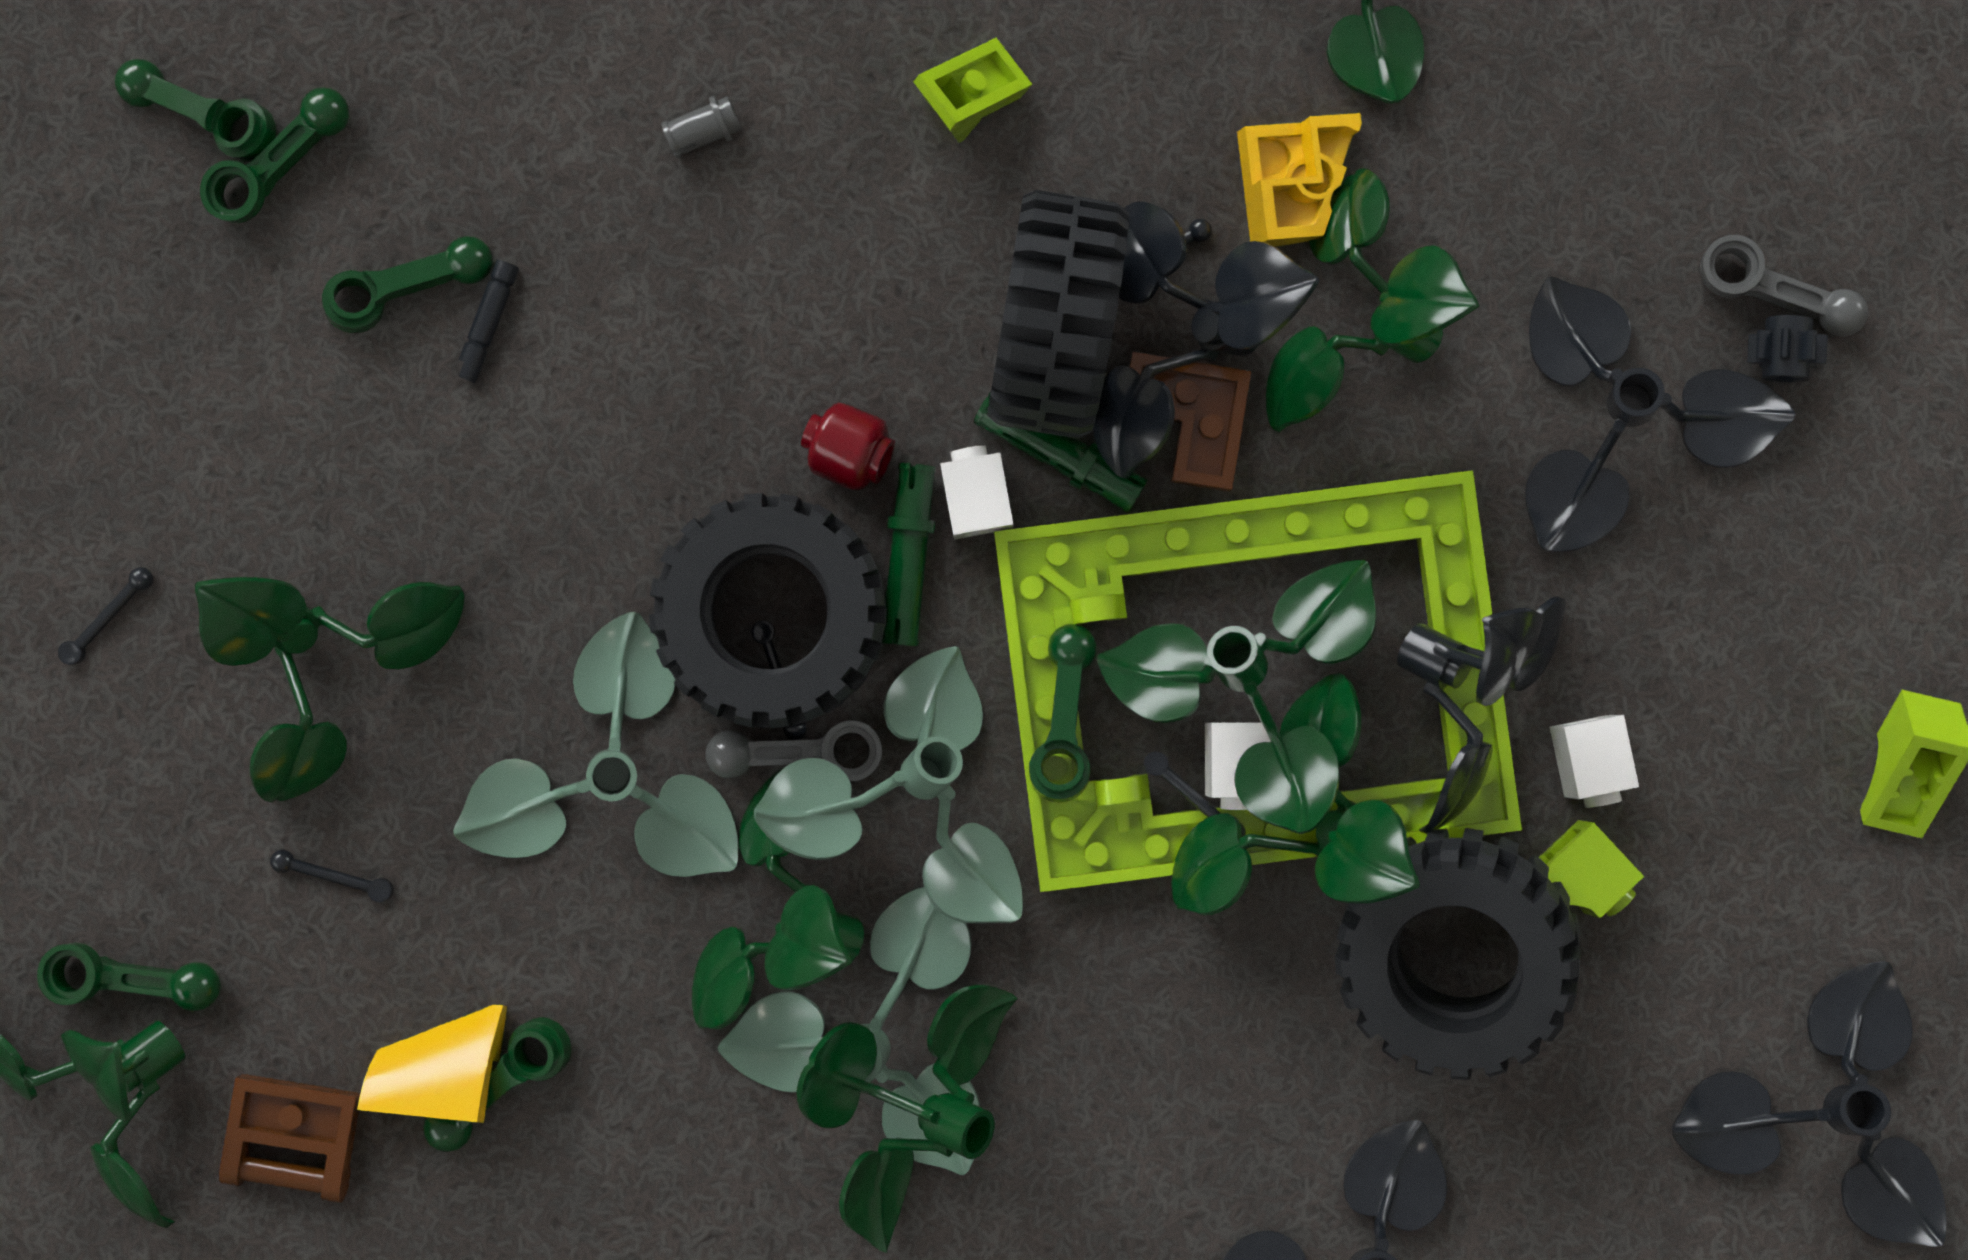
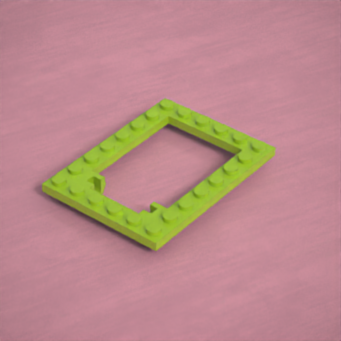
M1473 470L994 531L1040 892L1171 876L1176 856L1184 839L1199 822L1207 818L1199 809L1153 815L1148 774L1131 775L1119 779L1089 781L1081 795L1071 801L1062 803L1048 801L1034 790L1029 777V763L1033 753L1039 746L1045 743L1051 730L1057 667L1049 657L1048 642L1056 629L1066 624L1082 625L1094 621H1113L1127 618L1122 577L1417 540L1428 626L1471 648L1484 651L1485 636L1482 618L1492 615ZM1474 667L1471 668L1467 678L1460 687L1454 689L1448 685L1444 688V691L1482 732L1483 742L1491 744L1493 751L1485 779L1475 798L1459 816L1440 828H1447L1449 838H1463L1465 828L1483 830V835L1522 830L1504 695L1488 706L1476 702L1480 670ZM1439 703L1447 768L1449 771L1458 752L1467 744V735ZM1078 713L1076 725V738L1078 746H1080L1083 749L1080 720ZM1054 754L1044 761L1041 770L1049 782L1061 785L1070 782L1076 776L1078 768L1075 761L1068 755ZM1446 778L1341 791V793L1356 804L1372 799L1380 800L1392 806L1402 819L1407 838L1412 837L1416 843L1425 841L1427 835L1419 831V829L1430 821ZM1335 802L1330 811L1337 810L1338 806ZM1221 806L1215 807L1221 813H1228L1237 817L1239 822L1244 825L1246 835L1257 834L1317 842L1316 828L1309 833L1297 834L1261 821L1248 810L1221 809ZM1256 846L1247 849L1252 865L1318 857L1310 853Z

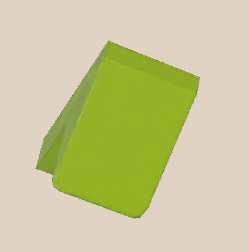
M997 37L919 74L913 81L924 99L958 143L964 141L983 117L1020 99L1032 86L1030 80Z

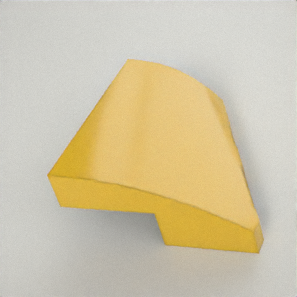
M1361 113L1309 116L1301 123L1245 126L1237 132L1250 242H1264L1277 247L1310 241L1324 236L1332 213L1330 201L1334 190L1340 187L1347 169V167L1343 166L1352 136L1360 130L1362 124Z
M491 1005L378 1049L366 1073L357 1110L484 1123L492 1062L500 1061L507 1006Z

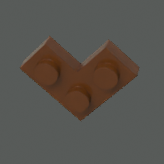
M1132 352L1129 367H1132L1141 375L1146 365L1169 358ZM1196 362L1159 373L1154 377L1155 380L1162 381L1169 388L1175 407L1174 423L1180 424L1171 483L1226 492L1232 490L1251 371Z

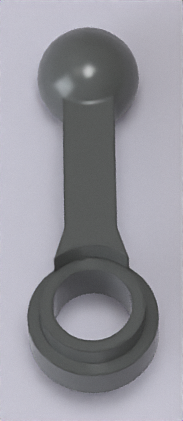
M1727 235L1714 241L1702 256L1700 262L1702 281L1711 292L1718 296L1735 298L1743 295L1756 297L1819 320L1821 327L1827 333L1837 337H1847L1857 333L1868 319V305L1861 294L1851 289H1838L1829 292L1765 268V258L1761 248L1753 240L1745 236ZM1722 254L1738 256L1746 267L1744 280L1739 283H1727L1721 280L1715 272L1714 264L1716 258Z
M849 720L834 725L827 731L824 737L813 740L750 742L740 732L733 730L722 731L714 735L708 742L705 759L713 773L722 778L730 779L743 775L750 766L789 765L805 758H819L837 765L845 772L850 781H858L868 777L876 770L882 756V745L879 736L869 725L860 721ZM856 733L863 737L867 743V757L856 768H844L834 757V744L843 734Z

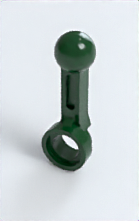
M143 59L129 60L123 63L116 72L115 87L119 96L126 103L135 107H147L155 103L198 122L205 130L213 134L218 148L223 153L238 161L252 162L276 137L274 117L266 108L252 100L237 99L226 103L221 99L204 98L165 81L159 68ZM247 114L249 117L248 130L241 139L233 142L231 139L232 125L240 116Z
M330 88L313 89L303 98L300 105V114L252 162L245 165L237 161L226 160L211 166L204 174L200 185V196L206 210L214 217L230 223H243L254 218L261 210L265 196H269L275 184L323 136L338 134L345 128L350 114L345 98L339 92ZM243 177L249 187L248 199L240 208L231 210L224 199L225 188L231 180Z
M464 236L451 242L444 252L388 269L363 272L350 270L338 273L327 282L323 289L322 304L324 313L328 321L341 331L347 333L368 331L380 321L384 312V303L389 300L435 287L452 280L463 284H475L482 281L491 271L493 264L492 253L482 240L472 236ZM347 286H359L369 293L371 300L364 310L350 313L342 310L336 304L335 299L338 292Z
M1066 624L1059 627L1049 639L1048 654L1052 663L1057 667L1051 730L1045 743L1036 749L1029 763V777L1034 790L1044 799L1056 803L1068 802L1077 798L1087 787L1090 778L1089 759L1084 750L1078 746L1076 725L1082 670L1093 661L1096 654V642L1091 632L1078 624ZM1065 754L1075 761L1078 771L1070 782L1058 785L1049 782L1044 777L1041 770L1042 765L1051 755Z
M68 943L51 948L42 957L37 970V980L42 993L50 1001L59 1005L82 1003L91 999L99 990L108 989L172 998L182 1009L200 1011L208 1008L216 1001L221 989V982L217 972L205 963H188L178 970L119 963L105 956L100 957L93 948L83 943ZM72 956L80 959L86 968V980L80 989L71 987L64 975L65 965Z
M538 1017L525 1022L515 1029L509 1039L508 1052L502 1056L496 1068L491 1072L486 1111L514 1086L527 1080H548L566 1067L571 1056V1042L567 1032L559 1023L549 1018ZM527 1037L540 1040L546 1047L548 1060L545 1066L535 1065L527 1058L524 1051V1043ZM426 1117L423 1129L427 1142L436 1150L443 1152L455 1151L463 1147L470 1139L473 1122Z

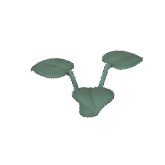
M626 613L603 626L587 643L576 663L573 685L580 706L585 711L593 714L612 712L609 748L599 752L591 759L587 767L586 779L550 791L549 777L539 765L518 758L496 762L481 773L471 787L464 808L453 830L454 836L459 841L475 850L493 856L520 858L540 854L552 847L565 832L566 818L562 809L555 801L591 790L596 797L605 801H618L631 795L633 798H637L651 807L644 811L637 819L634 837L638 853L642 859L658 872L670 876L687 877L714 872H730L736 868L738 862V835L735 822L726 801L713 785L693 775L678 774L665 782L657 798L636 785L637 771L635 764L626 753L620 751L623 714L635 719L652 717L669 702L675 688L674 682L676 679L668 668L662 666L656 650L660 648L657 637L654 633L650 632V628L639 613Z
M957 646L941 649L915 661L894 680L886 693L884 717L891 733L900 739L908 741L918 740L917 747L903 761L900 771H896L890 778L862 795L851 798V783L841 768L825 759H801L784 767L775 776L754 809L756 823L776 845L803 858L825 860L848 852L860 840L862 825L854 809L866 806L898 786H904L909 794L919 799L928 800L937 797L939 799L936 839L942 848L933 852L926 859L922 872L924 890L930 902L943 915L963 923H1014L1022 916L1023 896L1018 871L1008 848L999 836L989 828L977 823L962 825L953 834L951 839L948 835L951 800L956 795L950 784L959 776L962 770L963 759L960 751L974 742L980 733L983 720L982 705L978 692L968 675L961 651Z
M924 887L912 890L898 898L887 907L875 923L870 940L871 956L874 962L882 969L899 972L870 1024H861L870 1029L874 1034L877 1044L876 1062L866 1081L871 1082L876 1078L880 1083H885L887 1080L903 1082L905 1085L894 1089L892 1092L922 1105L932 1095L950 1092L933 1074L932 1068L934 1064L926 1067L917 1079L908 1071L887 1068L885 1064L890 1057L891 1045L887 1035L881 1028L909 978L916 985L925 989H939L956 981L964 972L969 962L972 946L967 923L950 919L938 911L930 902ZM791 991L771 993L761 998L748 1009L731 1032L720 1042L718 1051L727 1062L748 1078L772 1089L797 1092L801 1072L808 1065L809 1056L813 1049L823 1038L825 1019L820 1008L802 994ZM969 1081L959 1085L963 1090L974 1094L975 1099L972 1104L980 1107L978 1095L972 1083ZM884 1102L882 1127L887 1138L927 1139L923 1130L918 1125V1116ZM913 1151L914 1161L941 1167L959 1175H965L974 1159H967L955 1152L950 1157H947L935 1151Z

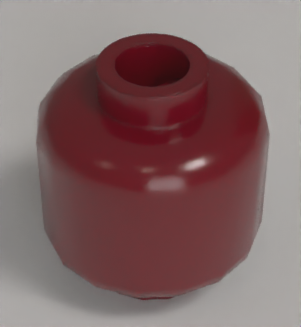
M838 402L826 410L823 416L817 414L811 416L802 435L801 447L809 450L808 467L814 475L848 489L859 491L870 482L878 484L882 480L894 453L895 440L889 438L886 421Z

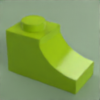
M1901 690L1877 733L1878 754L1870 787L1861 805L1860 813L1863 825L1923 838L1968 762V725L1961 703Z
M1578 820L1538 857L1549 867L1548 879L1552 883L1561 882L1570 896V905L1578 906L1584 914L1601 918L1605 913L1610 917L1623 910L1636 895L1632 888L1644 878L1641 872L1595 823Z

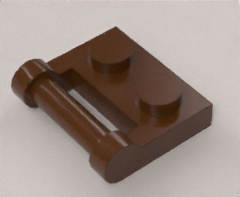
M248 1074L235 1077L219 1169L220 1183L241 1186L244 1181L311 1191L321 1193L322 1200L342 1203L349 1186L351 1174L350 1161L359 1114L357 1108L361 1093ZM249 1143L327 1155L325 1169L251 1157L248 1150Z

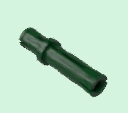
M991 391L989 392L988 397L985 398L974 418V424L996 434L1011 445L1058 470L1061 474L1071 479L1069 484L1080 490L1084 486L1108 499L1125 512H1130L1148 479L1132 472L1128 479L1117 476L1107 465L1095 443L1088 446L1070 437L998 426L987 416Z
M898 463L899 475L894 516H888L887 529L893 530L886 594V626L882 643L919 646L918 632L928 533L934 534L935 521L930 520L936 467L923 464L913 466L911 463Z

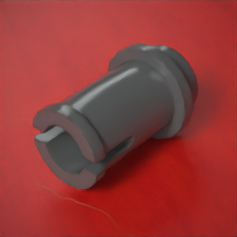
M713 95L709 97L710 104L670 121L661 122L665 137L676 159L724 137L727 142L733 140L732 134L742 130L728 96L717 100Z

